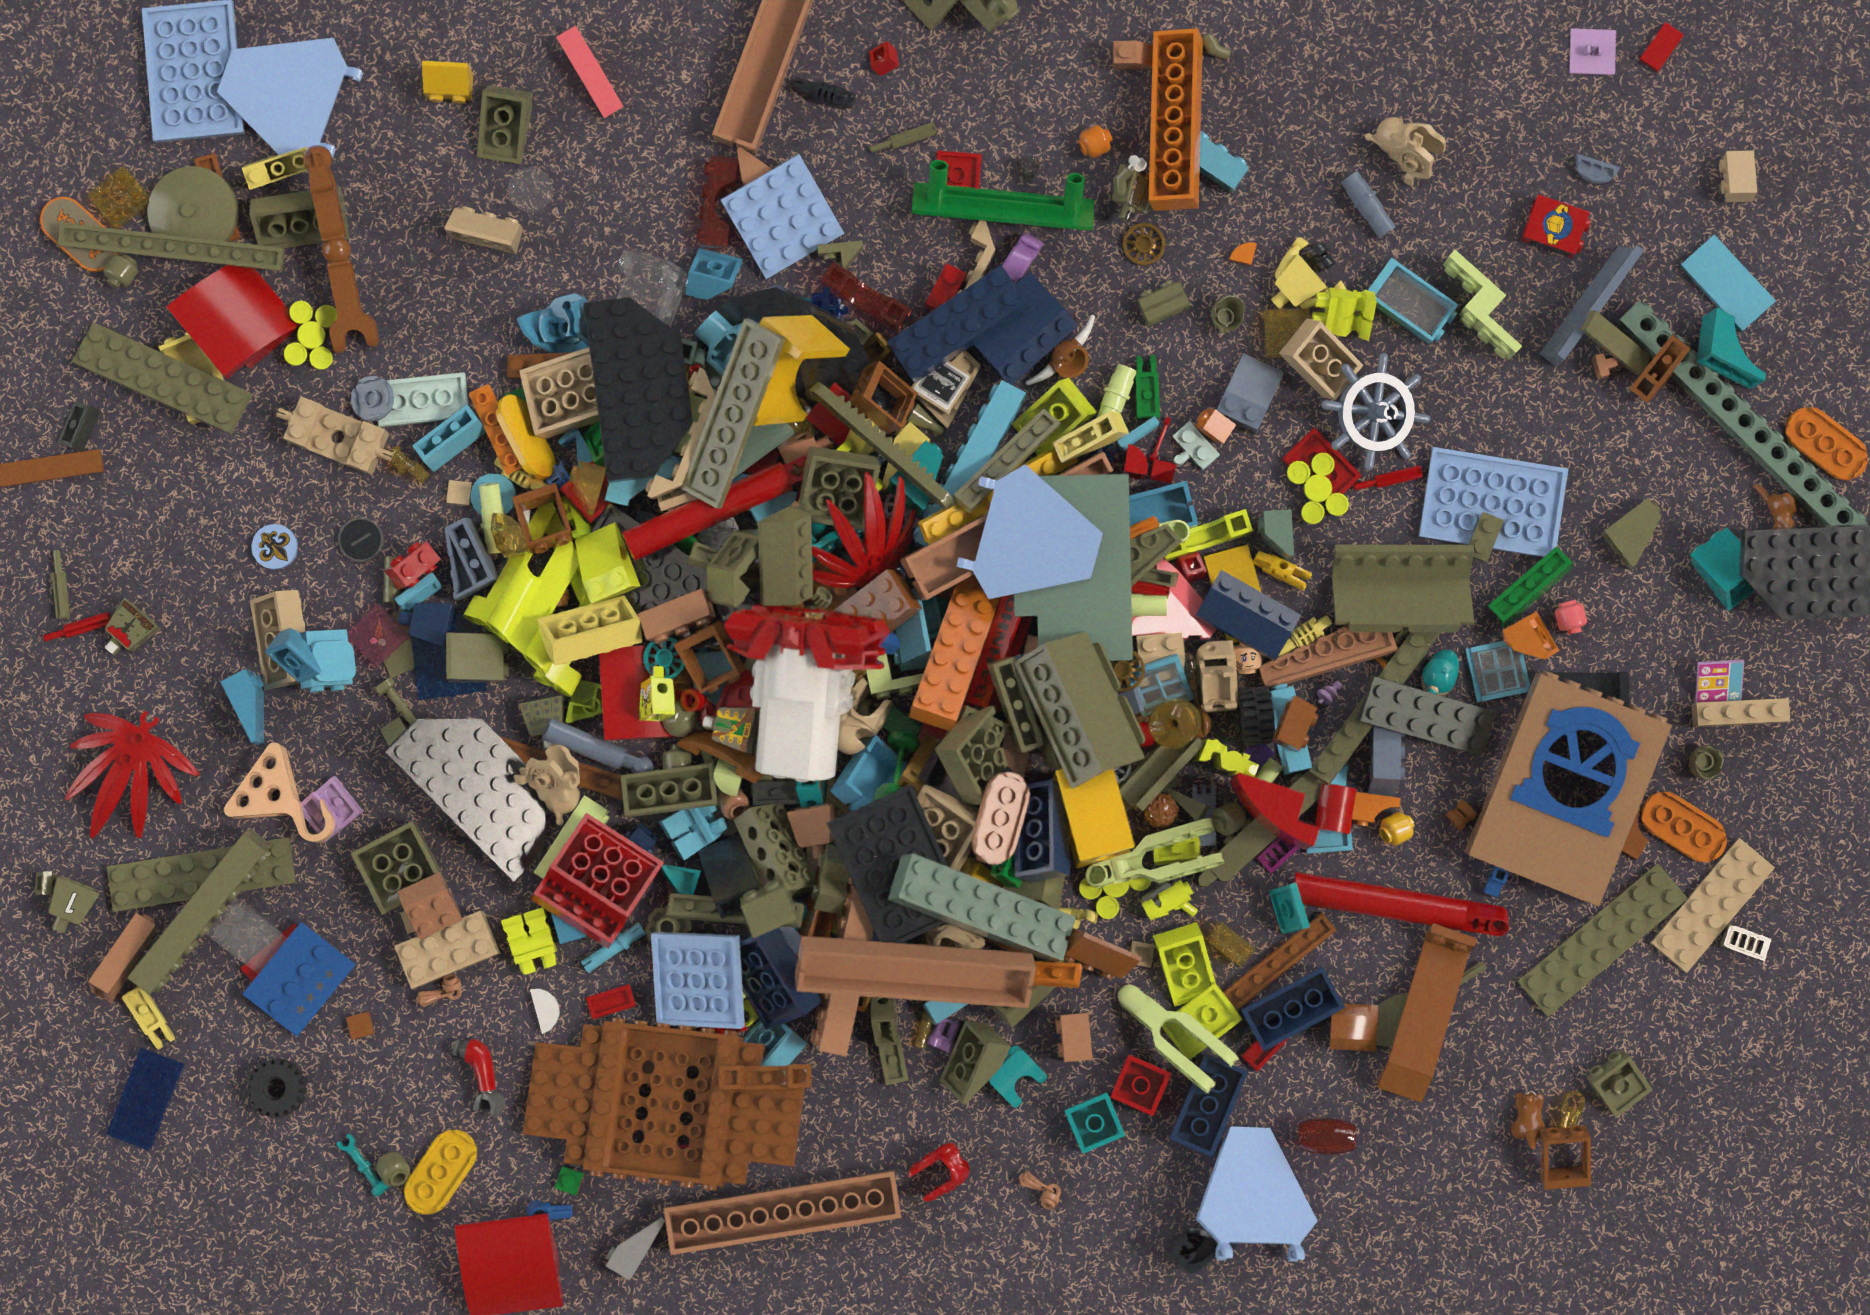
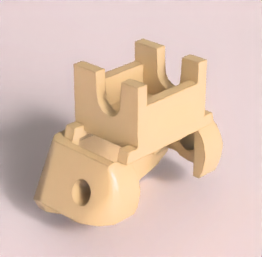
M1233 640L1207 642L1196 653V661L1200 668V699L1202 709L1207 713L1235 711L1238 707V689ZM1225 658L1227 661V665L1204 666V660Z

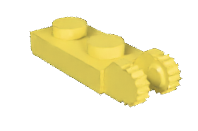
M137 986L121 996L145 1035H148L158 1050L163 1045L154 1032L156 1029L161 1028L165 1037L170 1042L175 1039V1036L166 1024L167 1021L151 996Z

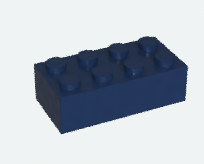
M1051 779L1026 784V787L1029 788L1030 799L1015 849V877L1033 883L1070 876L1069 819L1059 782Z
M1204 1052L1198 1068L1214 1081L1215 1086L1210 1089L1209 1093H1206L1191 1081L1168 1138L1213 1157L1248 1071L1235 1065L1230 1067L1226 1061Z

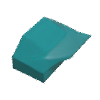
M935 595L927 600H922L929 640L937 638L948 608L947 600Z

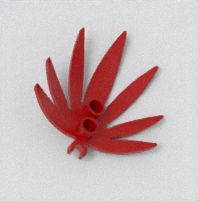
M865 472L864 541L862 543L845 516L830 500H826L837 534L856 565L852 566L841 558L812 546V554L821 563L840 573L812 570L813 580L837 588L859 587V590H861L887 569L896 570L901 565L900 559L907 556L913 542V533L911 531L916 516V511L913 508L908 522L898 539L905 506L904 480L900 476L898 477L895 502L885 539V517L881 499L871 475Z
M147 711L141 714V724L139 727L110 714H85L84 718L91 724L113 730V732L90 734L70 745V748L90 749L114 743L113 747L100 754L84 768L65 796L67 801L75 797L97 779L115 760L102 783L95 802L91 820V838H95L112 815L124 793L133 770L135 772L131 787V816L136 837H142L148 807V761H150L153 772L162 788L177 804L183 803L178 785L161 755L179 770L194 776L200 775L195 766L178 749L165 740L149 733L151 728L158 725L159 718L155 716L153 721L148 723L146 718L149 712Z

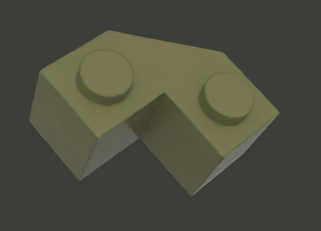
M827 844L825 852L819 855L818 867L820 869L817 883L812 888L811 899H814V909L841 915L847 899V882L850 876L837 847Z

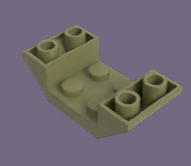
M758 529L734 531L708 564L707 599L709 602L737 608L744 601L745 596L750 590L739 578L747 571L753 559L759 555Z

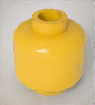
M1395 812L1381 821L1379 833L1385 843L1397 846L1413 836L1415 824L1409 815L1406 816L1402 812Z

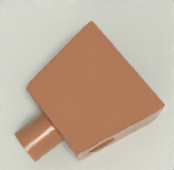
M806 431L789 437L776 448L784 464H787L807 455L809 446L831 449L833 446L827 435L815 441L812 434ZM793 466L791 474H796L797 477H800L803 467L797 469Z
M835 803L797 808L787 812L798 846L800 848L811 846L813 859H818L820 853L825 852V844L834 841L826 822L835 819Z

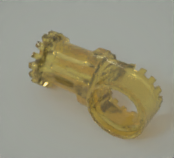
M399 445L391 450L394 454L391 457L390 463L398 470L400 476L409 471L421 484L431 476L420 464L413 459H408L401 452Z
M1570 1090L1564 1094L1560 1112L1562 1117L1558 1128L1574 1126L1577 1124V1120L1581 1118L1585 1100L1580 1092ZM1572 1094H1576L1580 1098L1579 1105L1574 1108L1570 1107L1567 1103L1568 1097Z

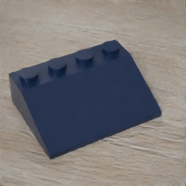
M1030 271L1015 283L1030 307L973 344L974 348L998 377L1010 385L1016 382L1078 327L1068 312Z
M780 928L773 929L755 938L750 933L739 939L742 991L765 1029L804 1016L823 1002L819 993L797 991L795 982L797 958L793 949L785 940Z

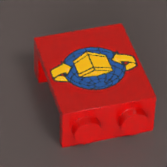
M1538 194L1534 199L1521 241L1528 244L1531 241H1535L1569 253L1568 257L1573 258L1576 253L1580 254L1584 241L1581 240L1583 232L1587 233L1591 220L1588 219L1590 212Z

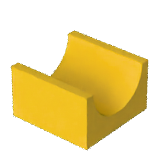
M813 315L763 317L759 323L760 325L786 339L753 425L802 422L808 414L801 407L795 389L796 374L800 364L804 359L844 357L850 349Z
M1063 769L1055 771L1053 780L1059 782L1068 815L1069 843L1076 869L1130 853L1129 849L1135 846L1114 769L1106 771L1074 789L1071 788Z

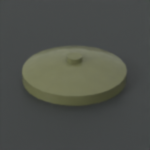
M182 167L166 174L154 187L148 202V222L152 233L228 242L238 222V203L231 186L217 173L202 167Z

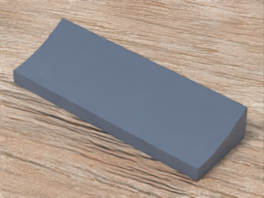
M1636 245L1630 248L1620 246L1616 248L1540 352L1542 357L1556 367L1565 360L1584 334L1581 328L1590 310L1597 311L1598 313L1601 311L1644 252L1641 247Z

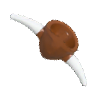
M1090 316L1081 332L1071 341L1064 340L1059 342L1051 350V361L1039 374L1027 380L1026 384L1031 385L1043 381L1056 372L1060 376L1070 379L1081 375L1089 362L1088 352L1082 345L1091 332L1095 316Z

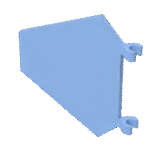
M334 38L232 49L217 93L278 155L306 146L309 148L314 145H321L330 151L333 158L336 150L335 146L321 143V139L344 76L360 82L363 73L360 69L346 65Z
M1026 464L997 481L983 476L980 477L979 486L994 489L976 560L970 561L959 557L957 567L974 572L988 599L1091 579L1103 533Z
M1228 1127L1196 1220L1218 1242L1216 1260L1233 1258V1250L1229 1243L1289 1244L1288 1261L1297 1262L1298 1260H1304L1305 1253L1300 1243L1317 1223V1219L1271 1129Z

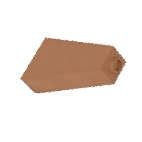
M137 913L134 915L88 981L91 992L109 1004H112L157 931L154 924L155 921L145 914L140 916Z

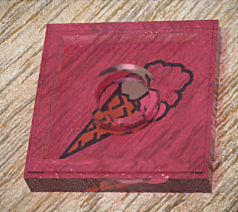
M380 604L374 606L347 633L348 639L376 668L380 667L411 637Z

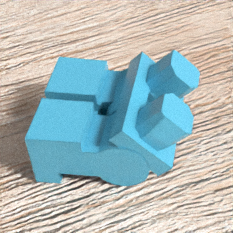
M717 805L679 810L658 821L667 838L674 839L670 843L680 860L687 859L704 846L716 840L729 827L725 818H715L713 812L717 810Z

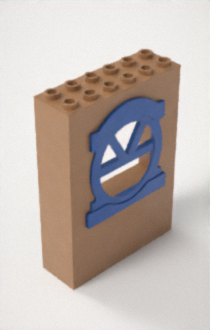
M1543 670L1542 674L1536 673L1464 852L1502 869L1600 906L1672 725L1666 723L1668 719L1654 713L1647 716L1645 715V709L1631 704L1627 708L1623 706L1624 701L1610 696L1604 699L1599 691L1587 687L1585 691L1579 689L1581 684L1567 679L1564 682L1558 681V675ZM1588 730L1602 736L1607 741V744L1581 764L1576 731ZM1564 734L1567 735L1571 760L1548 751L1550 746ZM1614 753L1616 761L1614 777L1591 769L1607 755ZM1544 760L1611 787L1600 800L1589 806L1573 808L1562 805L1549 794L1545 787L1542 772Z

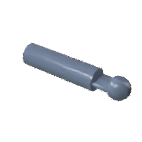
M550 718L543 733L542 740L555 745H563L572 752L615 769L624 767L631 770L634 774L653 771L654 768L652 761L646 756L635 757L626 753V748L605 741Z

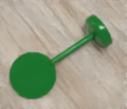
M896 731L889 734L888 746L898 752L893 783L882 784L874 792L873 801L902 788L898 785L904 753H913L918 749L920 741L917 736L904 731Z

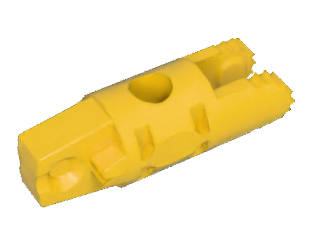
M1258 551L1253 561V564L1262 568L1263 572L1301 591L1305 590L1306 583L1299 578L1309 580L1312 576L1311 572L1271 553L1269 555Z

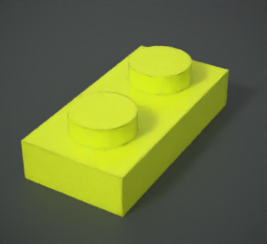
M1195 837L1155 849V865H1167L1176 862L1184 863L1197 859V856L1201 855L1200 838Z

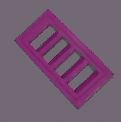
M1276 837L1255 858L1272 874L1300 847ZM1280 841L1290 849L1288 852L1279 844ZM1273 847L1283 855L1281 858L1271 850ZM1267 853L1276 861L1274 865L1265 857Z

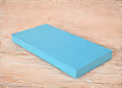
M1715 235L1680 265L1719 309L1735 317V326L1740 332L1744 331L1776 302Z

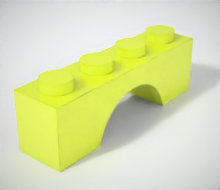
M1246 509L1191 528L1188 539L1184 543L1179 544L1164 559L1170 561L1251 534L1253 529Z

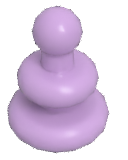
M1336 681L1333 686L1327 685L1325 690L1319 689L1317 691L1318 703L1331 705L1333 703L1332 698L1337 696L1336 690L1340 689L1342 684Z

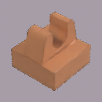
M1604 353L1591 358L1597 380L1607 378L1610 375L1609 370L1618 366L1617 360L1614 357L1605 359Z

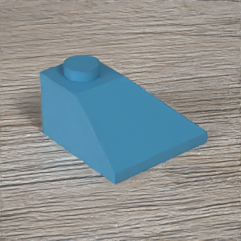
M699 248L688 273L685 294L697 299L708 300L732 288L743 259Z
M288 628L280 631L265 650V653L297 682L319 675L322 671L307 642L294 629Z

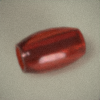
M1315 1118L1300 1122L1298 1125V1148L1303 1151L1318 1155H1339L1355 1150L1356 1127L1353 1123L1336 1118Z

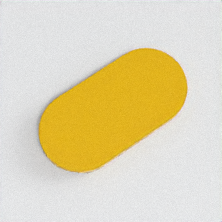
M515 395L503 397L497 402L496 417L520 465L529 475H535L536 477L534 478L538 480L548 478L555 471V456L547 440L535 436L528 405Z
M448 1130L435 1138L408 1177L404 1186L405 1200L413 1211L419 1214H433L442 1210L447 1205L477 1159L476 1144L468 1133L462 1130Z

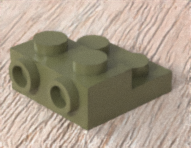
M1623 1050L1611 1053L1605 1064L1594 1066L1589 1071L1590 1075L1586 1077L1596 1094L1603 1100L1616 1118L1653 1090L1632 1058Z

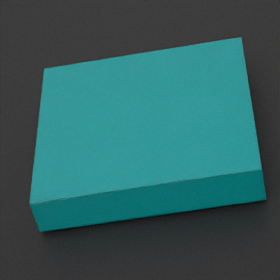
M1297 883L1269 890L1282 935L1310 927Z

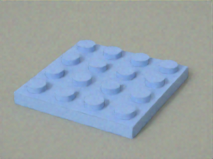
M800 154L720 199L766 279L818 249L817 245L827 244L844 234Z
M652 933L657 1023L676 1026L736 1029L745 1027L739 935Z

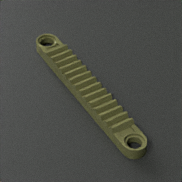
M818 381L809 390L819 403L937 505L946 509L954 501L952 496L934 481L933 473L927 474L926 467L920 468L919 461L913 462L912 455L906 456L905 449L899 450L898 443L892 444V437L886 438L885 431L879 432L878 425L872 427L871 419L865 421L864 413L858 415V408L852 409L850 401L845 403L843 395L837 397Z

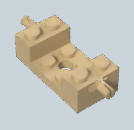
M300 397L292 413L282 408L278 409L280 413L277 412L276 417L288 421V428L283 439L289 443L370 475H373L379 458L389 462L392 460L391 457H393L394 453L383 449L389 433L383 428L340 414L304 397ZM338 431L343 432V441L341 443H334L332 440L333 434Z

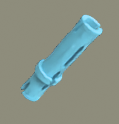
M637 922L624 933H619L609 949L603 946L582 960L581 963L583 966L585 965L584 968L590 973L624 948L626 950L629 949L630 944L646 935V932L641 924Z

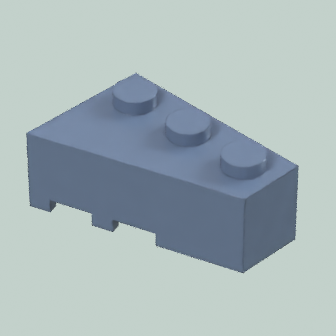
M463 518L445 527L447 550L451 563L450 573L454 586V600H463L495 584L499 574L473 519Z
M1376 725L1372 726L1370 732L1371 766H1369L1368 772L1370 773L1368 794L1395 796L1400 781L1404 780L1405 767L1401 766V759L1405 757V745H1401V737L1404 738V733Z

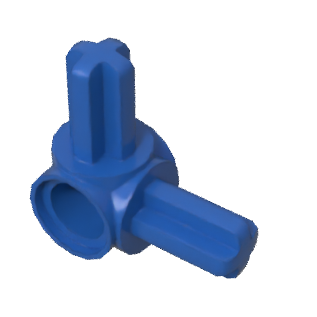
M540 1200L530 1202L526 1208L527 1216H533L536 1210H543V1214H548L550 1223L551 1219L571 1218L573 1214L571 1204L550 1205L549 1202H542Z

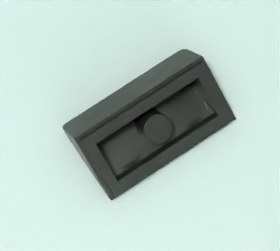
M75 401L57 443L83 452L100 411Z

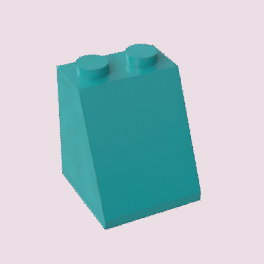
M926 440L912 455L913 462L919 461L920 468L926 467L927 474H934V481H936L941 467L942 450L935 443L932 442L930 444ZM897 471L889 479L887 491L896 497L898 477L900 476L904 480L905 506L910 511L913 508L916 511V516L922 520L930 498Z
M1726 527L1724 530L1714 533L1704 545L1700 544L1695 547L1690 555L1692 565L1729 611L1754 593V589L1739 576L1741 542Z

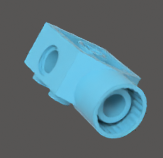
M714 311L694 334L709 347L706 361L723 376L742 323L732 326L723 316Z

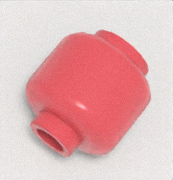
M1576 600L1558 604L1559 608L1554 612L1559 630L1567 631L1568 635L1581 632V627L1587 623L1583 605L1576 603Z

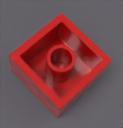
M1127 1054L1109 1097L1154 1116L1172 1073Z

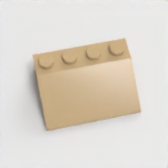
M589 347L519 370L535 436L548 439L576 428L599 422Z
M924 785L917 798L948 867L959 871L973 849L972 834L979 810L970 804L963 803L959 799Z

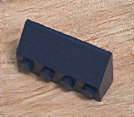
M1221 570L1195 617L1246 646L1253 648L1269 659L1276 661L1301 614Z
M1319 967L1240 1009V1012L1261 1049L1265 1051L1344 1009L1345 1006L1324 967Z

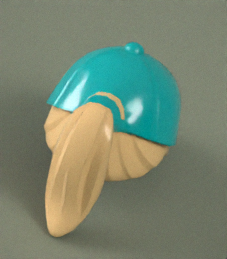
M1442 650L1429 660L1423 669L1421 677L1423 691L1442 696L1453 689L1459 671V660L1455 652L1452 650Z

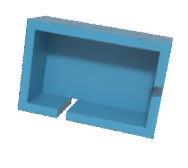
M1187 481L1130 495V526L1155 516L1159 524L1173 520H1182L1189 526V529L1197 527L1198 521L1194 506L1186 507L1192 501Z
M876 735L862 742L865 748L852 755V759L849 760L831 789V792L841 802L850 804L848 808L851 811L872 802L875 790L882 784L893 783L898 755ZM904 761L902 762L900 777L908 765Z

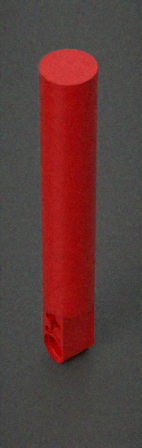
M807 455L783 466L778 462L731 483L722 508L717 509L698 498L622 532L633 560L636 561L792 491V485L803 481ZM793 466L797 469L803 467L800 477H797L796 474H791Z
M1295 872L1292 883H1297L1303 905L1430 926L1434 923L1448 929L1493 936H1503L1509 931L1508 911L1502 906Z

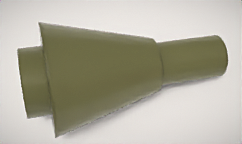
M918 403L909 411L906 423L911 422L913 425L930 429L939 436H941L945 429L934 422Z

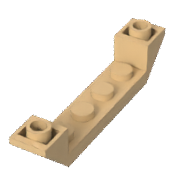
M979 220L978 223L974 222L969 231V234L972 235L971 242L985 250L979 251L975 262L978 263L975 270L970 269L964 281L967 283L965 289L984 276L995 254L988 226L984 220Z
M699 368L698 373L694 371L689 384L692 385L691 390L707 397V400H702L699 406L698 413H700L698 422L694 421L689 431V434L692 435L689 444L685 442L680 453L683 456L680 465H675L671 477H674V480L670 481L658 475H655L654 479L650 478L645 490L648 492L647 497L654 500L680 489L683 485L716 396L708 376L702 368Z

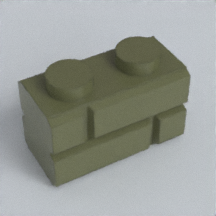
M1169 280L1160 285L1161 289L1155 292L1150 289L1139 295L1140 298L1137 299V305L1148 327L1189 309L1190 303L1179 281L1173 283V280Z

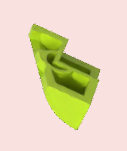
M566 496L561 497L568 521L574 528V531H572L573 537L578 539L591 533L596 526L595 520L590 524Z
M580 680L569 702L565 721L567 723L603 714L601 684Z

